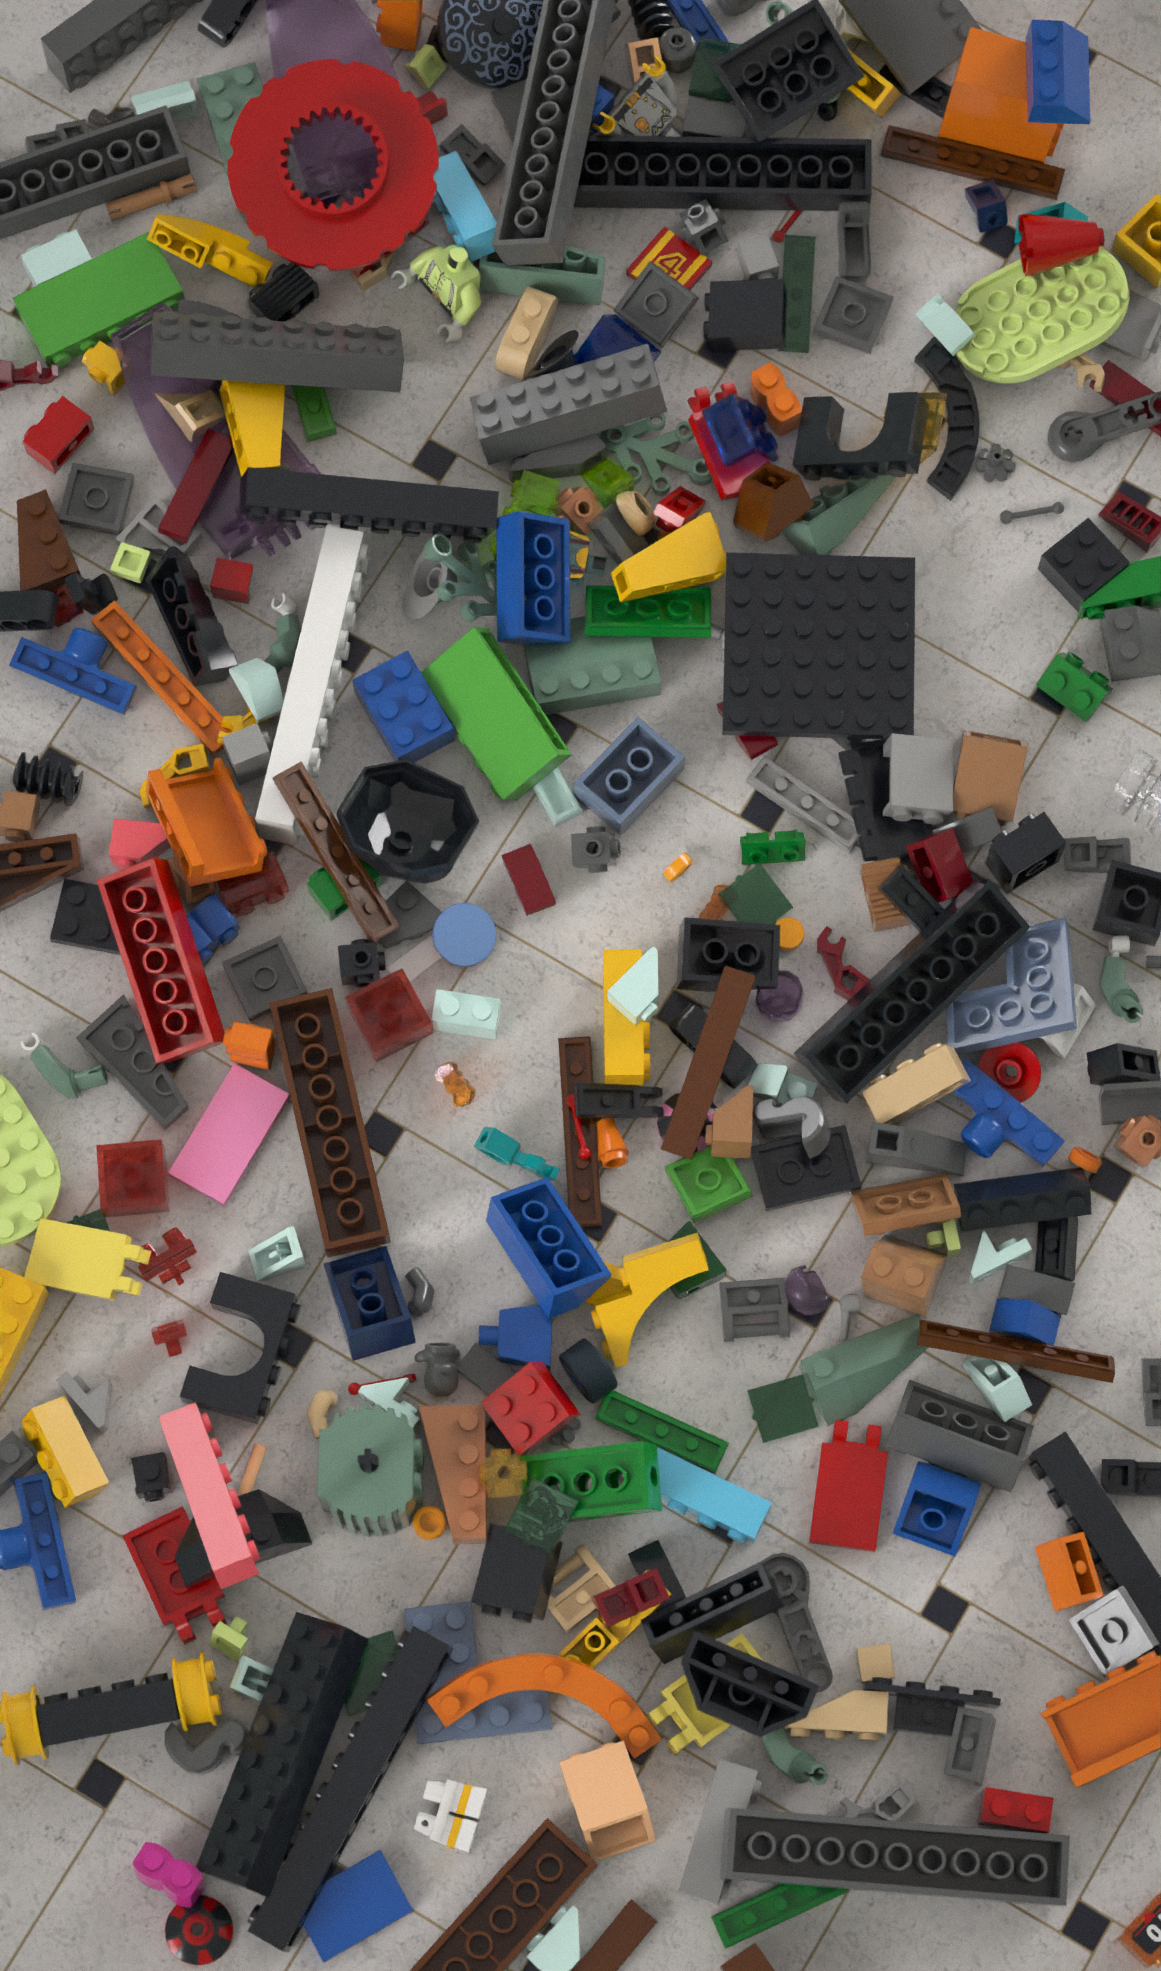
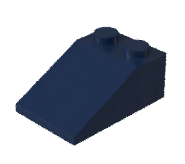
M386 1246L323 1264L352 1361L416 1343L412 1320Z

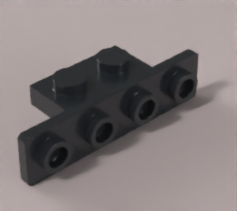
M872 1677V1682H865L863 1690L888 1692V1695L897 1696L893 1730L952 1737L958 1706L964 1708L965 1705L997 1709L1001 1701L1000 1698H993V1692L973 1690V1695L959 1693L960 1688L953 1686H939V1691L926 1689L925 1683L906 1681V1686L892 1685V1679Z

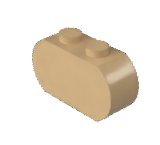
M530 286L524 290L500 343L495 361V370L523 381L528 379L527 374L534 367L554 322L559 302L557 296Z

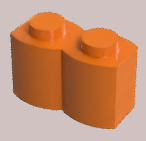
M769 362L752 371L750 394L754 403L765 412L767 423L772 431L781 437L798 428L801 418V404L797 396L786 387L784 376L779 368Z
M234 1021L232 1027L227 1026L223 1045L226 1046V1054H230L231 1062L270 1070L276 1050L274 1030Z

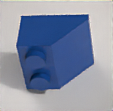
M918 1461L892 1534L956 1556L975 1506L981 1483Z

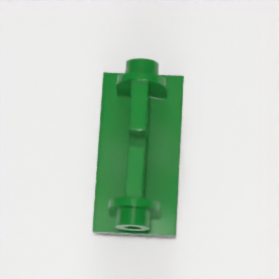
M797 829L793 831H778L774 833L775 840H769L768 832L746 833V836H740L742 865L805 861L806 840L804 832H797Z

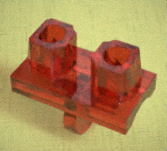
M174 1227L162 1235L169 1248L167 1251L157 1255L151 1243L141 1246L143 1250L151 1252L148 1265L139 1263L140 1266H138L146 1282L159 1275L158 1277L162 1284L172 1279H175L178 1286L185 1283L180 1274L191 1269L188 1261L185 1259L196 1254L197 1251L190 1237L186 1239L181 1231Z

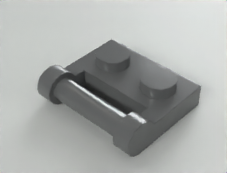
M785 1277L719 1283L724 1342H734V1338L772 1335H779L780 1338L790 1337ZM778 1313V1322L733 1325L732 1316Z

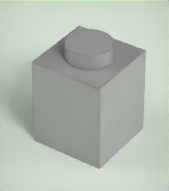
M768 234L739 242L738 258L746 280L778 279L779 265Z

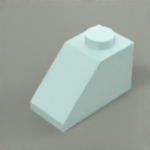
M654 946L607 991V1000L635 1026L641 1020L647 1022L658 1010L656 1006L659 997L658 950Z
M972 1356L962 1362L989 1407L1004 1422L1032 1406L1020 1376L1006 1362Z

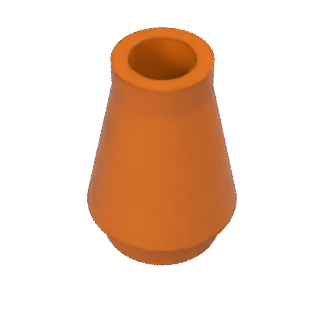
M605 1118L599 1120L596 1123L598 1161L602 1162L603 1167L606 1169L625 1165L628 1162L629 1150L616 1126L615 1119Z

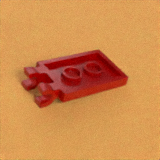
M734 382L723 383L720 386L722 392L714 395L717 405L710 406V395L707 387L696 388L694 390L695 397L687 400L689 407L694 412L688 419L721 501L739 497L743 480L767 461L770 462L746 403L737 404V390Z
M835 1420L832 1444L822 1443L809 1543L875 1552L888 1452L878 1451L882 1426L868 1425L864 1444L846 1441L849 1422Z
M182 1506L122 1536L163 1625L167 1626L174 1623L181 1640L186 1645L197 1639L189 1620L206 1612L214 1628L219 1621L225 1625L227 1623L216 1602L225 1598L216 1578L187 1588L183 1582L175 1560V1554L190 1524V1520Z

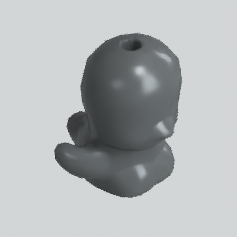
M443 1342L425 1344V1349L418 1352L414 1357L416 1362H427L424 1384L425 1389L433 1396L447 1397L458 1388L457 1368L453 1361L460 1358V1352L456 1349L455 1344Z

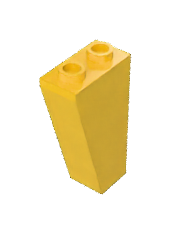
M223 380L219 392L241 477L248 467L279 470L285 385Z
M711 512L702 514L623 561L611 572V576L620 602L718 581L726 574L727 552L723 549L719 538V528L716 522L713 521Z

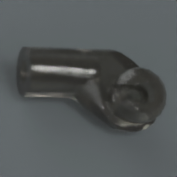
M123 107L108 115L94 108L89 114L88 122L101 128L133 117L135 114L129 107Z

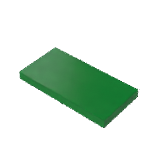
M586 585L585 636L711 638V587H687L620 602L615 586Z

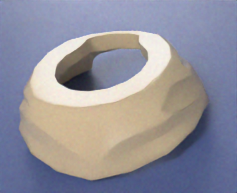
M625 491L617 494L616 503L618 509L638 536L649 532L654 525L655 516L646 498L635 491Z

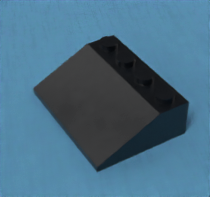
M819 0L809 1L712 62L714 72L759 143L864 78L863 73Z

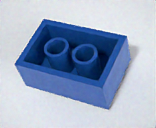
M408 650L352 680L355 695L394 761L407 759L414 763L455 741L452 724Z

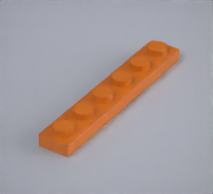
M115 600L91 619L92 625L194 736L204 744L205 748L213 756L224 749V744L217 742L219 731L226 733L232 731L229 728L221 727L223 717Z

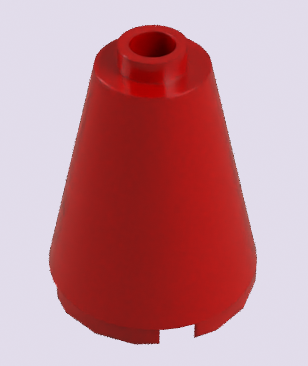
M1020 214L1018 232H1024L1021 234L1019 251L1022 270L1025 276H1033L1098 254L1099 247H1104L1103 228H1098L1096 222L1035 214Z

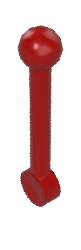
M795 210L781 230L773 233V240L780 243L784 240V234L802 211Z
M571 1094L567 1097V1105L572 1109L580 1144L578 1155L581 1159H588L591 1156V1150L586 1146L581 1119L575 1118L574 1094Z
M407 1374L403 1377L360 1385L353 1382L349 1385L348 1391L351 1395H358L361 1386L401 1378H408L409 1383L417 1381L416 1374Z

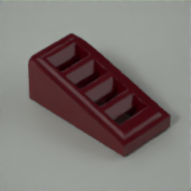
M1119 491L1099 513L1102 519L1147 553L1161 538V516ZM1120 503L1124 508L1115 516L1112 514V511ZM1131 511L1133 513L1131 518L1127 522L1122 520ZM1140 518L1143 522L1138 528L1133 527L1132 525ZM1148 525L1152 527L1148 534L1143 533Z

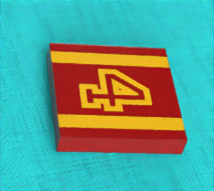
M664 226L627 268L626 275L635 281L649 261H651L688 290H691L710 269L712 261L706 256H702L698 250Z

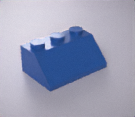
M1031 20L1026 35L1027 122L1090 124L1088 36L1064 21Z

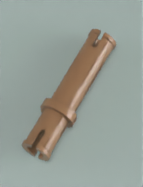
M190 173L187 176L167 183L165 180L160 181L158 186L106 202L105 205L111 221L165 202L167 205L171 204L173 199L198 191L195 183H193V176Z

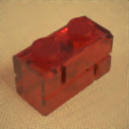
M274 851L267 853V856L264 857L262 871L216 881L228 911L232 915L237 913V916H244L255 910L254 906L263 902H267V904L277 903L285 898L284 894L289 892L288 884Z

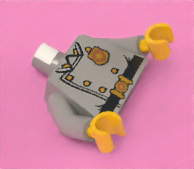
M656 54L653 55L656 59L655 65L649 67L646 63H643V68L648 73H644L608 115L600 112V115L604 117V122L601 126L593 123L594 129L607 136L680 137L682 135L670 123L678 113L675 108L678 100L674 84L665 70V63Z

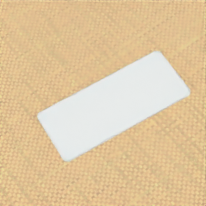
M432 935L388 967L389 972L402 987L442 958L433 946Z

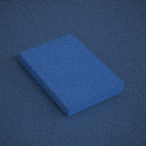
M379 1850L327 1880L303 1925L323 1963L410 1914L413 1912V1909L383 1853Z

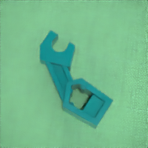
M484 1127L474 1145L476 1149L496 1162L508 1166L514 1163L542 1179L548 1177L550 1181H555L561 1170L556 1166L546 1164V1160L542 1157L519 1151L521 1148L520 1143L495 1127Z

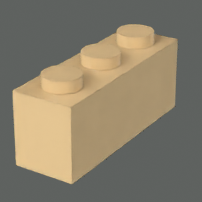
M941 1043L935 1044L924 1051V1057L915 1062L913 1059H909L896 1067L897 1072L888 1077L881 1075L868 1083L870 1087L863 1090L862 1094L877 1123L894 1125L969 1083L971 1080L954 1047L946 1044L942 1046Z

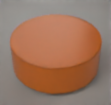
M1078 1146L1073 1147L1068 1156L1073 1163L1092 1173H1097L1102 1164V1160L1099 1157Z

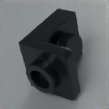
M75 572L64 578L74 603L92 615L118 599L111 580L105 573L93 580L85 579Z
M164 1452L131 1458L136 1484L135 1492L139 1499L144 1498L145 1502H155L163 1500L165 1498L164 1494L172 1493Z

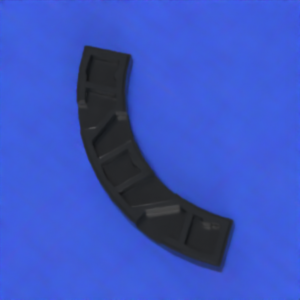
M934 336L916 355L914 362L931 378L945 406L948 425L947 442L942 457L928 477L927 483L951 501L965 482L974 462L979 438V411L970 380L968 381L960 367L959 361Z

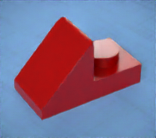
M679 486L657 504L654 514L659 516L656 526L669 534L696 519L703 509L706 500Z

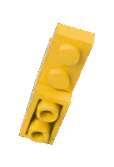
M157 214L146 239L200 269L206 262L251 287L258 283L264 284L273 265V262L248 249L250 241L222 228L189 218Z
M662 1603L606 1629L600 1616L596 1617L558 1656L574 1659L595 1669L642 1625L641 1619L650 1616Z

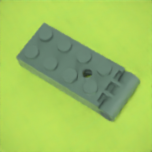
M255 62L197 78L199 91L227 177L228 159L233 154V149L230 147V139L234 126L250 98L258 97L263 90ZM288 163L287 169L289 171V175L291 178L290 180H293L294 182L293 176L291 174V169Z

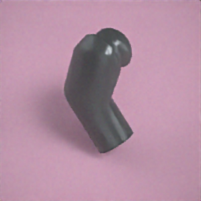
M415 1267L405 1275L415 1289L413 1301L408 1303V1310L413 1316L420 1317L431 1309L434 1289L419 1267Z

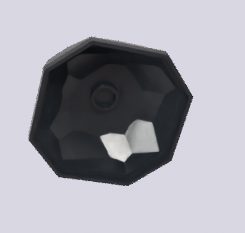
M407 759L364 767L336 814L349 849L383 876L424 884L438 881L449 874L479 824V819L464 786Z

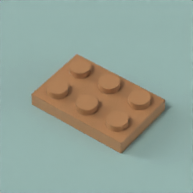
M946 1173L851 1191L852 1203L864 1236L871 1234L881 1235L887 1231L903 1228L913 1229L919 1225L934 1222L945 1223L951 1219L961 1217L960 1205Z

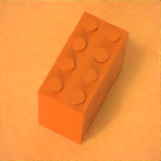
M970 27L938 137L1044 163L1046 156H1053L1064 124L1027 122L1026 42Z

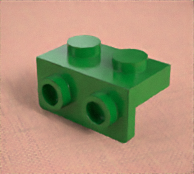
M1062 652L1056 655L1036 683V686L1087 722L1105 697L1112 692L1113 688L1108 685L1109 679L1096 670L1092 673L1083 667L1084 661L1072 652H1068V654Z

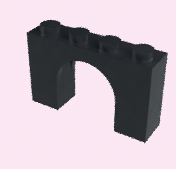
M918 392L889 393L884 423L879 435L868 446L857 451L840 450L839 439L845 409L834 397H804L792 464L803 478L818 481L821 478L827 477L846 480L852 476L873 479L877 475H890L900 478L905 477L906 474H918L929 404Z
M220 1272L210 1301L212 1308L245 1318L256 1324L264 1335V1350L257 1364L249 1371L240 1375H221L190 1365L179 1396L182 1402L186 1404L196 1402L200 1408L254 1424L259 1423L261 1416L266 1417L271 1403V1398L267 1397L270 1385L276 1386L281 1372V1367L277 1366L280 1354L286 1355L291 1336L287 1335L290 1323L295 1324L297 1322L301 1305L297 1304L296 1294Z

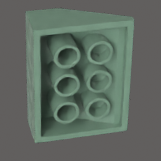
M585 616L570 619V643L523 646L532 694L545 715L661 694V680L651 637L585 636Z

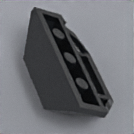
M260 1489L238 1496L242 1507L236 1509L238 1516L245 1515L251 1533L245 1535L247 1542L254 1540L261 1558L255 1561V1564L312 1545L301 1512ZM194 1516L175 1554V1560L186 1588L216 1578Z
M697 1631L693 1632L681 1661L697 1710L757 1737L765 1736L806 1718L819 1688V1685Z

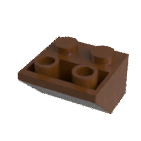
M767 461L743 480L733 524L736 528L767 542L778 537L782 530L792 522L803 518L805 513L814 504L799 475Z

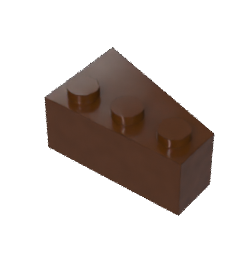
M45 489L17 500L20 591L45 590L59 594L69 590L64 578L74 572L80 576L81 574L47 490Z
M76 833L0 844V912L84 870L80 838Z

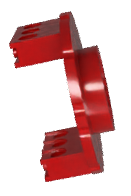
M338 59L305 62L287 69L284 77L272 78L262 86V93L258 97H251L241 111L230 139V147L233 149V154L227 163L231 193L238 211L247 216L246 224L250 231L256 237H263L267 242V248L283 259L310 269H314L317 266H325L329 271L351 270L358 278L369 269H373L383 258H387L430 224L428 212L432 206L437 189V183L433 178L435 173L439 171L438 147L435 134L429 119L420 114V104L411 93H404L400 88V82L384 71L357 61H352L350 64H342ZM324 115H328L331 120H335L337 115H341L343 122H346L351 117L356 127L362 124L364 133H370L372 143H376L375 147L378 154L377 160L380 167H376L375 170L377 178L371 180L372 190L365 188L363 190L365 198L361 199L355 196L353 205L343 201L340 209H337L334 203H331L328 209H324L323 203L320 201L313 206L310 197L303 199L301 190H295L294 182L290 180L287 169L288 161L286 156L290 155L288 145L295 143L293 133L301 135V127L303 125L311 127L313 118L323 122Z

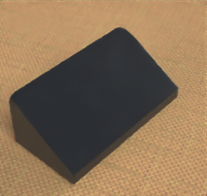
M1078 1217L1038 1221L1035 1272L1066 1281L1075 1280Z

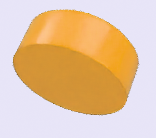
M684 852L662 874L669 882H674L692 865L693 860Z
M790 917L777 921L775 925H780L779 949L793 951L799 948L804 940L803 925L798 920Z
M424 1506L415 1513L413 1527L416 1534L422 1539L435 1540L444 1533L446 1518L438 1507Z

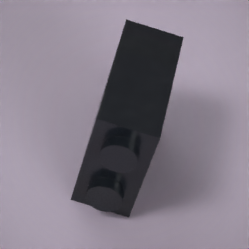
M784 279L710 281V293H705L704 297L705 311L709 312V321H704L703 335L705 340H709L712 351L784 349L786 347L787 289Z
M490 1524L471 1602L482 1608L481 1613L489 1616L501 1617L503 1612L513 1614V1620L531 1624L532 1618L544 1621L563 1542L558 1540L553 1552L532 1542L533 1540H541L531 1536L529 1541L527 1540V1535L524 1538L523 1531L517 1528Z

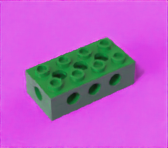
M639 1441L518 1456L522 1511L543 1521L544 1514L539 1515L538 1513L543 1511L546 1513L549 1506L547 1507L548 1503L542 1499L538 1500L532 1507L538 1513L531 1512L526 1508L525 1504L528 1494L531 1493L528 1489L533 1480L555 1491L560 1482L561 1489L559 1493L577 1501L567 1523L662 1511L657 1444ZM623 1474L624 1481L622 1485L619 1486V1478ZM592 1478V1486L588 1490L587 1484L589 1479ZM554 1506L553 1509L556 1512V1516H559L560 1510L557 1506ZM522 1515L524 1524L542 1526ZM556 1518L550 1520L548 1525L554 1524L556 1522Z

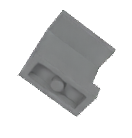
M1129 292L1128 309L1123 321L1116 331L1101 344L1146 362L1149 353L1156 354L1161 343V336L1158 335L1161 329V305Z
M892 733L883 745V757H890V801L883 809V816L893 817L896 821L919 819L924 820L927 824L945 822L953 812V740Z

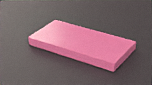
M234 1063L170 1168L168 1175L225 1206L288 1102L290 1093Z

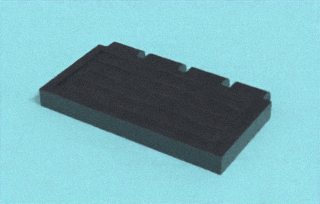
M886 740L851 743L847 750L839 752L838 756L843 775H854V777L844 780L850 805L861 804V806L855 807L851 811L857 834H868V836L858 839L863 861L876 862L899 857L900 863L911 862L906 846L934 834L932 824H927L924 820L919 819L896 821L893 817L883 816V809L890 801V757H883V745Z

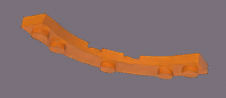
M526 1653L494 1661H485L454 1677L426 1697L429 1705L444 1726L447 1727L473 1708L496 1696L521 1690L551 1691L572 1697L596 1711L608 1722L621 1741L624 1740L626 1748L634 1759L662 1740L661 1735L645 1712L622 1686L587 1664L558 1655Z

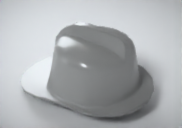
M424 551L416 560L403 598V610L406 616L411 619H421L427 616L435 608L436 604L442 602L437 594V587L446 580L457 583V575L441 561L432 562L428 560L424 555Z

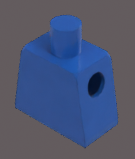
M540 1305L499 1310V1326L479 1325V1345L498 1346L499 1361L525 1367L530 1362L543 1361L549 1371L551 1370L552 1318L548 1319Z

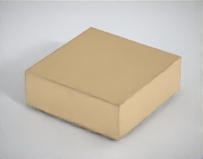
M890 1644L856 1649L861 1683L872 1682V1677L895 1678Z

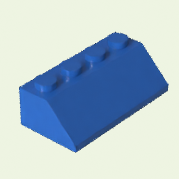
M516 511L497 518V642L522 646L570 643L569 519Z
M548 1177L491 1197L486 1222L548 1319L578 1308L611 1278L610 1271Z

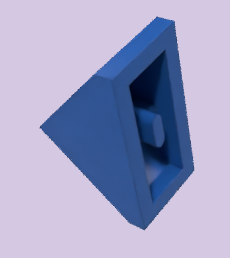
M997 1299L989 1331L1009 1337L1054 1345L1061 1315L1034 1301Z

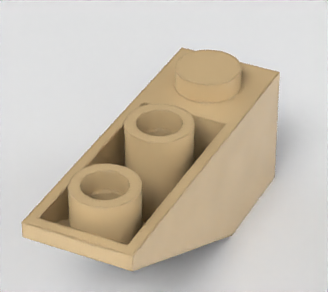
M853 1690L810 1710L806 1718L784 1727V1731H791V1737L811 1738V1732L825 1733V1739L844 1740L845 1734L858 1735L859 1741L877 1742L879 1741V1736H885L887 1733L888 1692Z

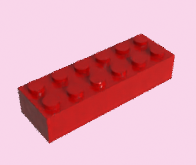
M151 858L97 879L96 881L156 1063H172L223 1044L225 1032L168 859Z

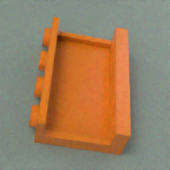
M221 757L214 759L213 768L209 771L171 779H165L161 769L148 771L146 794L189 887L262 871L264 857L267 856L266 843L263 838L259 839L256 833L254 818L251 814H247L241 791L236 790L233 784L232 771L229 767H225Z
M1155 1651L1136 1659L1138 1666L1128 1671L1122 1666L1107 1673L1108 1680L1097 1686L1094 1680L1075 1689L1078 1695L1066 1700L1064 1695H1061L1045 1703L1047 1710L1041 1712L1042 1718L1046 1719L1072 1773L1070 1777L1076 1788L1161 1749V1655L1157 1656Z

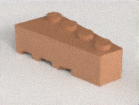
M482 1405L419 1406L453 1543L486 1544V1410Z

